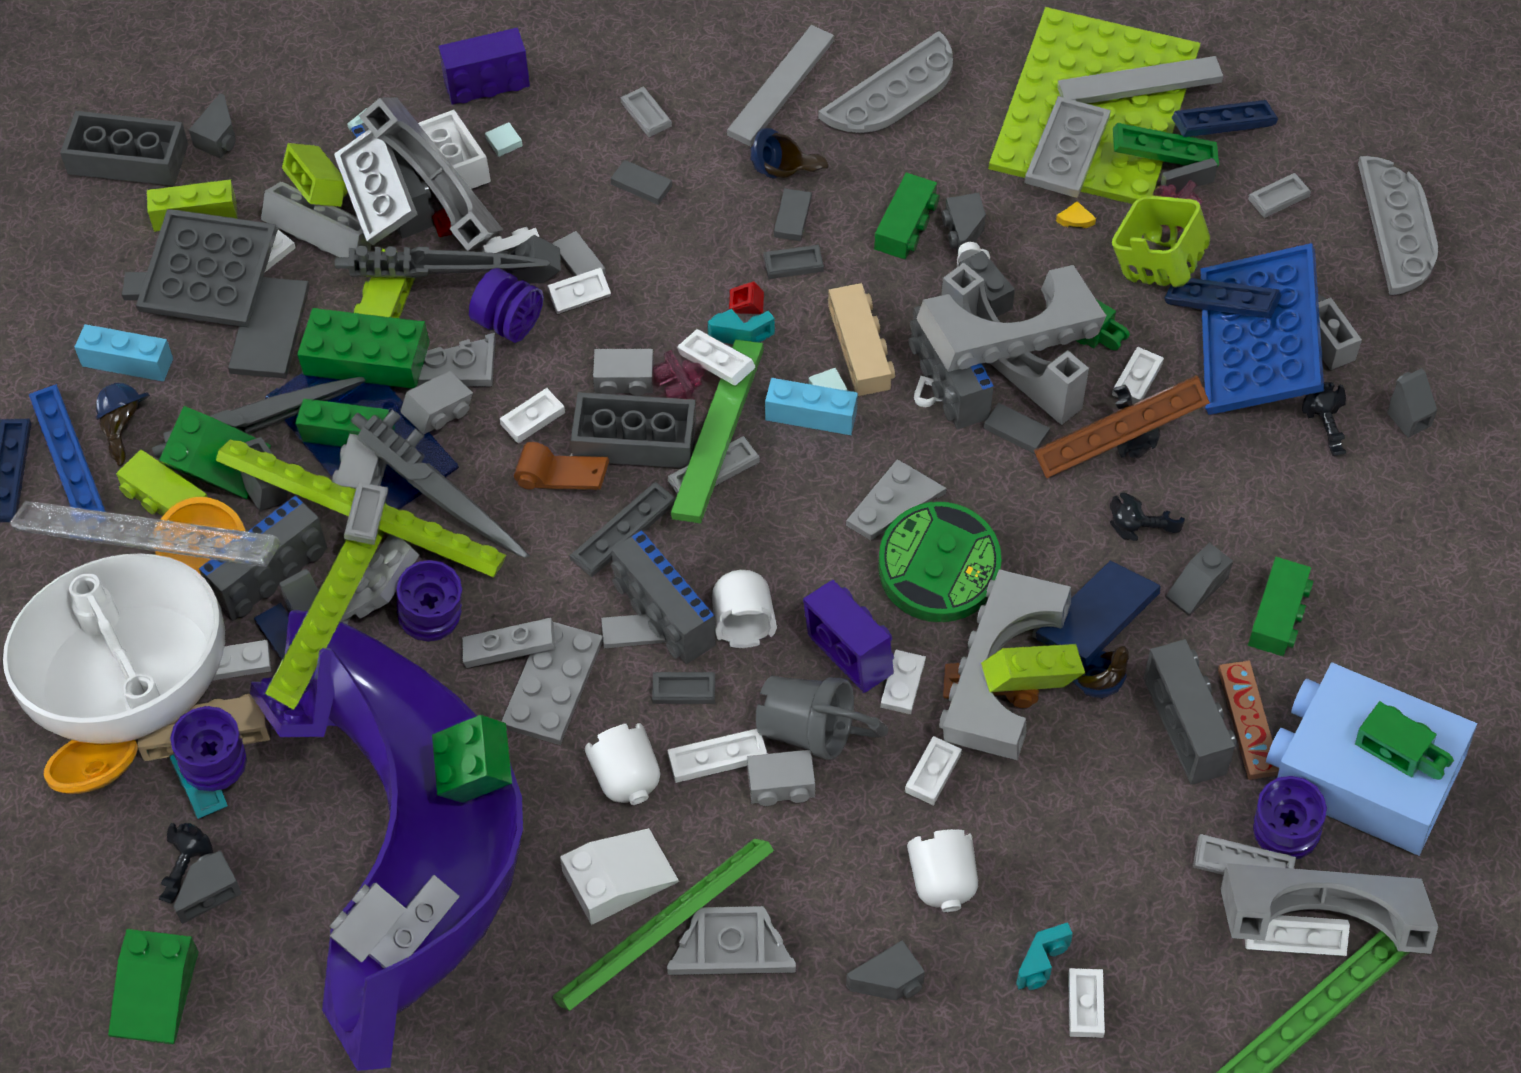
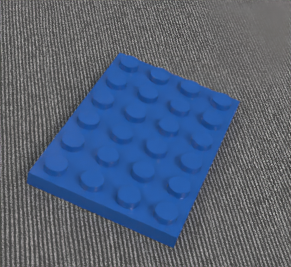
M1312 243L1200 269L1202 280L1279 289L1282 295L1271 318L1202 309L1205 393L1210 402L1205 405V409L1209 415L1324 391L1316 256Z

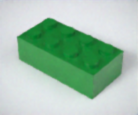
M312 308L297 356L304 375L340 380L363 377L366 380L364 383L413 389L417 387L430 340L425 321Z

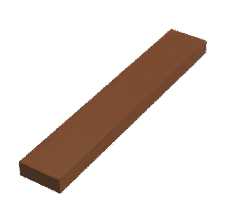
M1195 375L1033 451L1045 477L1049 478L1201 408L1210 402L1199 377Z

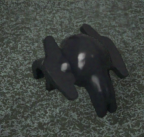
M1324 382V391L1305 396L1302 412L1307 414L1308 419L1313 418L1314 413L1322 417L1332 456L1346 454V450L1343 449L1341 440L1345 439V435L1338 431L1332 414L1337 413L1340 407L1345 406V389L1340 384L1338 389L1334 391L1335 384L1333 382Z
M1126 385L1113 388L1119 398V401L1115 402L1118 409H1124L1132 405L1131 393ZM1159 427L1118 445L1120 457L1124 458L1129 451L1128 455L1131 458H1140L1151 447L1154 449L1160 437Z
M1125 492L1120 493L1123 503H1121L1118 496L1112 498L1110 510L1113 514V520L1110 521V524L1124 540L1131 539L1137 541L1138 536L1134 531H1138L1141 526L1163 528L1171 533H1178L1182 530L1185 518L1181 517L1179 520H1173L1169 517L1170 511L1168 510L1164 511L1162 516H1147L1141 509L1142 502L1134 496Z
M171 823L168 827L167 842L173 844L181 853L170 876H166L161 882V885L166 886V888L159 896V900L170 904L175 901L180 891L182 876L188 868V864L191 861L190 858L198 854L202 857L213 853L209 837L200 828L191 823L180 824L177 828L174 823Z

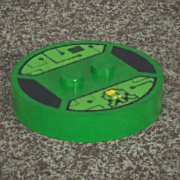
M949 502L923 503L901 513L885 531L879 551V578L889 599L906 614L930 622L956 621L974 614L980 609L981 605L987 603L986 593L990 580L996 579L999 569L1001 570V549L992 528L972 510Z

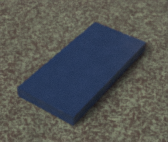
M1110 560L1071 598V605L1063 628L1041 627L1036 632V640L1047 646L1076 644L1082 664L1087 666L1160 594V585Z

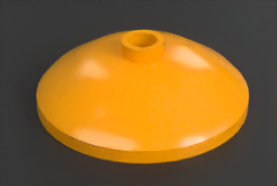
M208 497L185 499L172 506L159 521L154 537L155 554L180 561L200 574L199 568L244 535L246 530L237 513L225 503ZM203 537L207 538L209 542L208 547L205 549H201L198 546L199 539Z
M135 739L120 743L96 744L71 740L58 749L48 760L44 768V778L51 789L66 794H80L101 789L115 781L130 767L138 750L137 741Z

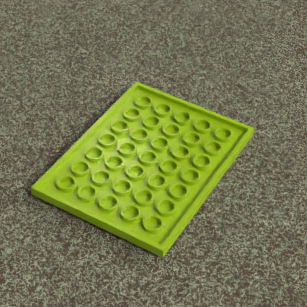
M1045 7L988 169L1025 178L1057 97L1060 96L1057 87L1058 80L1197 59L1201 43ZM1187 88L1087 103L1111 110L1080 192L1133 204L1141 197L1153 196L1164 161L1114 152L1112 128L1117 123L1173 133L1176 124L1172 116L1175 111L1181 110Z

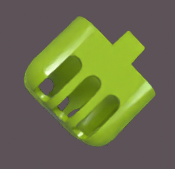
M1144 196L1136 200L1112 239V245L1118 262L1127 280L1135 283L1140 279L1144 284L1156 282L1159 286H1167L1171 283L1175 288L1184 286L1190 280V274L1195 271L1198 266L1197 262L1202 259L1204 250L1210 244V234L1199 202L1192 199ZM1162 225H1166L1170 229V240L1165 243L1161 242ZM1177 226H1180L1184 231L1177 241ZM1146 240L1163 247H1170L1171 249L1164 251L1149 249ZM1129 265L1134 266L1137 269L1138 274L1132 272L1129 268ZM1145 269L1152 270L1153 275L1147 276Z

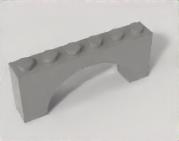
M397 97L379 98L359 115L373 135L394 148L431 188L448 214L451 222L450 230L467 251L482 248L483 245H486L485 242L496 237L503 231V228Z
M962 263L943 278L942 295L949 294L960 307L977 317L1000 322L987 299L984 279L968 265ZM1068 350L1053 362L1043 360L1030 352H1026L1017 357L1010 356L990 363L1061 425L1083 407L1089 368Z
M1070 265L1049 270L1041 288L1046 300V310L1029 320L1013 323L989 321L964 310L949 294L924 299L916 319L949 372L957 369H967L973 365L985 362L992 363L998 359L1010 356L1017 357L1022 353L1034 350L1041 351L1050 346L1065 345L1083 338H1093L1099 334L1106 314L1075 266Z
M999 569L996 579L990 580L986 593L988 598L986 606L981 605L979 609L977 632L972 631L968 641V649L970 651L968 657H962L958 671V674L961 676L958 684L953 683L949 694L951 704L949 710H943L939 728L943 729L945 742L1018 760L1027 734L1026 718L1006 709L996 699L994 694L989 692L981 662L998 652L1009 640L1022 632L1039 627L1063 628L1071 605V587Z
M1228 863L1225 866L1221 894L1232 938L1265 941L1268 925L1276 917L1296 910L1321 909L1348 914L1374 925L1394 942L1398 951L1432 953L1438 924L1422 879Z

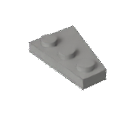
M495 333L487 334L485 339L470 342V339L461 341L459 346L448 349L438 347L427 350L417 386L448 371H451L465 386H492L496 342Z
M897 459L846 520V526L872 540L884 533L893 520L901 513L919 504L928 503L935 498H940L946 494L947 488Z

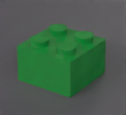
M478 715L432 734L437 795L464 803L512 784L506 723L484 715Z

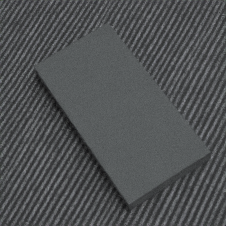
M263 277L249 327L239 326L228 367L230 374L287 379L310 287L308 281Z

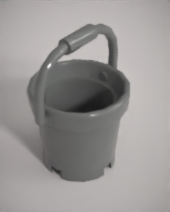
M771 675L761 689L760 694L768 696L764 705L757 704L756 726L759 735L811 750L814 756L834 760L841 754L849 733L881 738L888 734V727L878 718L854 711L853 688L848 679L828 677L824 681ZM852 719L866 723L870 729L851 726Z

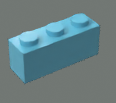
M84 324L75 345V350L82 367L163 382L173 361L167 339Z
M771 378L765 400V420L852 435L857 414L858 393Z

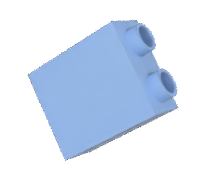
M1331 662L1321 684L1307 678L1304 680L1291 711L1292 714L1303 719L1296 733L1282 727L1279 729L1268 752L1266 763L1279 768L1277 778L1295 776L1304 778L1316 785L1325 798L1327 816L1420 856L1467 756L1477 723ZM1379 701L1387 706L1396 707L1406 717L1427 725L1432 732L1437 734L1434 745L1448 752L1454 759L1450 767H1445V775L1441 780L1433 779L1420 770H1417L1411 778L1355 745L1360 726Z

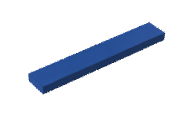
M57 384L30 393V400L80 532L82 533L109 523L110 521Z

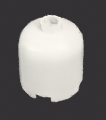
M736 570L723 575L715 583L712 591V603L715 616V632L718 640L729 641L730 647L748 648L760 645L759 639L766 637L768 634L770 637L775 634L777 624L769 586L761 575L751 570Z
M641 723L636 724L634 729H628L627 724L610 728L597 735L599 742L593 746L590 743L585 746V753L603 792L614 802H630L631 805L640 804L649 798L648 794L658 785L660 769L645 728Z
M950 829L935 831L933 839L921 842V836H918L908 842L907 848L919 898L927 905L941 907L942 912H953L961 909V904L969 901L975 895L978 888L972 835H965L964 830Z

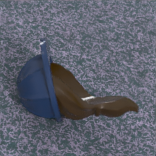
M762 128L757 133L754 144L750 149V160L757 172L765 174L772 179L789 177L799 169L815 172L829 167L827 160L819 154H804L797 143L789 136L780 134L771 128Z
M114 383L106 386L100 391L96 401V419L100 420V428L107 436V441L109 442V453L118 466H122L126 459L121 432L135 413L137 404L150 396L148 392L139 395L134 388L124 383Z
M1121 646L1111 652L1101 651L1087 666L1083 665L1085 674L1072 682L1086 696L1103 699L1117 693L1127 678L1128 649L1125 646Z

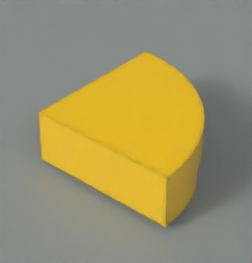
M1075 202L1056 216V222L1065 227L1088 228L1095 225L1096 218L1079 202Z

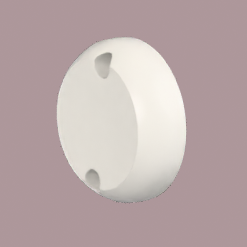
M123 554L95 560L59 576L40 590L24 606L7 635L3 654L4 673L12 694L19 705L34 722L46 730L67 739L86 743L111 744L135 740L179 719L199 701L208 689L219 668L225 646V626L221 607L205 578L193 568L172 558L153 554Z

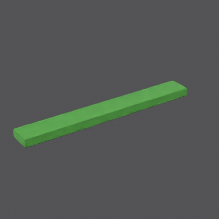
M735 339L732 348L751 358L756 368L736 386L722 378L720 379L671 511L672 519L694 523L702 522L764 351L763 343Z
M759 839L750 841L555 993L553 998L559 1007L570 1011L771 854L774 850L770 843Z
M1380 931L1216 1073H1272L1410 952L1398 951L1394 942L1383 931Z

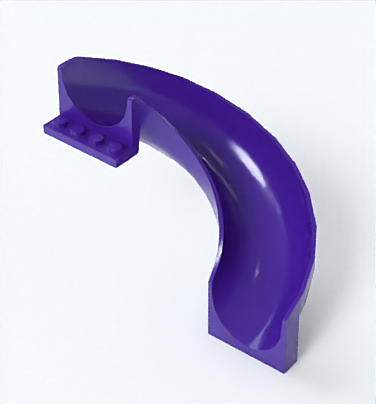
M290 611L285 654L308 611ZM340 621L327 648L320 649L317 667L294 710L265 694L273 678H263L261 682H251L250 695L279 737H324L327 726H337L351 738L373 765L387 794L390 819L378 857L362 886L366 884L370 888L373 883H377L406 908L428 880L435 875L460 896L411 956L385 969L369 955L363 962H359L330 937L322 1011L357 1071L391 1067L396 1014L409 1007L442 981L485 936L512 885L523 833L522 795L511 763L512 784L464 803L437 795L432 734L476 717L475 713L456 694L424 669L378 640ZM351 900L343 911L348 914L356 903Z

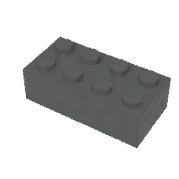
M75 111L60 154L67 174L175 186L188 147V140L182 122Z
M578 392L571 435L572 456L608 457L609 463L684 468L689 465L693 453L696 427L695 400Z
M1186 639L1150 649L1143 679L1190 784L1193 785L1226 775L1237 745L1233 731L1226 728L1221 705L1218 702H1214L1208 677L1206 675L1202 676L1196 651L1190 649Z

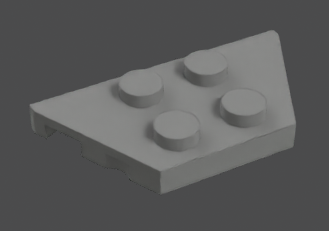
M389 534L378 552L373 555L340 621L348 625L352 615L356 614L361 619L374 609L389 603L396 592L399 577L407 567L414 564L419 554L403 539Z
M764 906L700 908L695 912L689 929L685 931L679 942L680 946L667 965L668 975L796 972V962L787 952L783 945V939L779 932L774 929L771 918Z

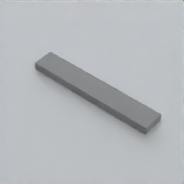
M811 25L727 129V136L751 147L757 133L762 128H766L832 45L834 35Z
M1216 56L1058 80L1057 87L1061 97L1087 104L1221 83L1223 74Z

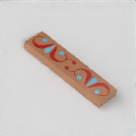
M1250 661L1219 665L1218 672L1248 780L1278 776L1279 768L1266 763L1273 740Z

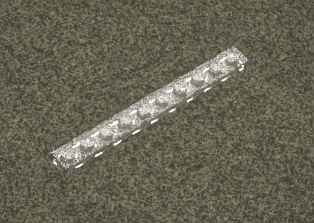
M25 501L10 521L15 531L262 567L268 566L281 545L277 536L31 501Z

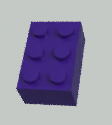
M518 27L438 46L444 83L452 105L468 103L471 100L483 97H493L508 91H519L530 86L526 50Z
M832 579L803 598L808 635L863 693H866L894 674V655L891 649L892 636L889 630L884 625L879 626L873 620L869 610L865 606L860 607L854 601L852 594L847 588H841Z

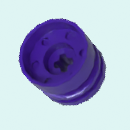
M500 268L491 269L478 283L469 304L470 320L489 330L494 329L495 333L514 343L524 339L539 318L543 306V292L524 280L518 281L517 277Z
M433 560L416 562L407 567L399 577L396 588L399 625L406 634L417 640L427 642L440 640L451 634L459 624L461 616L462 586L459 576L448 565Z
M199 707L182 715L173 726L170 737L172 750L181 775L189 785L198 790L216 791L227 788L239 779L245 770L247 757L237 722L230 713L219 707Z
M1286 776L1276 778L1264 787L1259 794L1253 824L1255 839L1262 849L1294 856L1296 859H1301L1312 853L1320 841L1327 811L1325 798L1317 786L1304 778ZM1287 821L1292 823L1290 827L1284 826Z

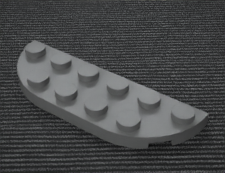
M940 31L936 32L819 110L818 118L833 128L855 133L877 131L892 125L938 94L948 83L953 67V53L948 40Z
M1360 156L1358 166L1389 294L1397 295L1411 291L1427 280L1433 271L1438 256V242L1426 195L1418 180L1409 171L1406 174L1394 167V162L1378 157Z

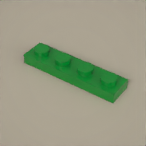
M1117 123L1112 128L1114 152L1185 166L1214 158L1217 167L1219 166L1217 142L1194 137H1183L1178 134Z

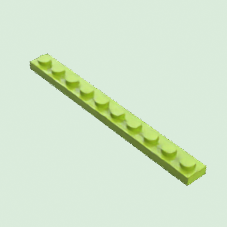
M230 439L218 451L216 461L346 516L350 514L356 491L354 488L343 487L325 476L307 472L299 465L288 464L276 459L273 454L257 451L242 441ZM385 503L379 525L380 530L491 577H494L502 567L506 555L498 552L496 548L489 545H481L470 540L466 535L455 534L443 529L441 525L435 522L424 521L415 517L409 511L398 510Z
M378 529L375 545L345 540L265 694L289 708L295 709L317 667L319 651L322 648H327L385 534L384 531Z

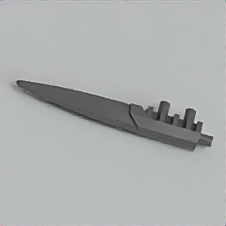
M359 246L356 250L355 248H349V257L335 258V268L349 269L351 277L419 278L428 274L489 272L494 268L508 271L547 267L551 264L548 260L526 256L475 251L429 250V247H416L410 250V247H404V252H397L396 247L393 246L387 247L385 252H382L381 247H375V252H368L367 247Z
M356 377L311 386L263 399L233 410H225L210 417L250 435L251 432L297 415L303 398L329 401L357 387L366 380L363 377ZM172 430L164 433L165 443L152 447L156 458L161 457Z
M392 409L383 420L378 415H373L367 420L359 412L353 416L351 422L361 430L357 439L420 492L458 520L518 556L530 557L519 543L430 463H422L425 455L415 447L424 435L417 429H414L405 440L402 435L394 431L392 427L401 418L397 412Z

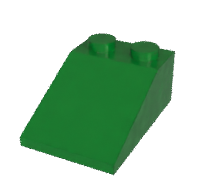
M183 406L159 461L171 469L248 499L249 494L245 489L241 472L216 461L219 449L230 439L245 443L256 438L213 417ZM266 443L268 448L271 449V445Z
M126 929L118 958L109 1037L175 1045L199 952L191 936Z

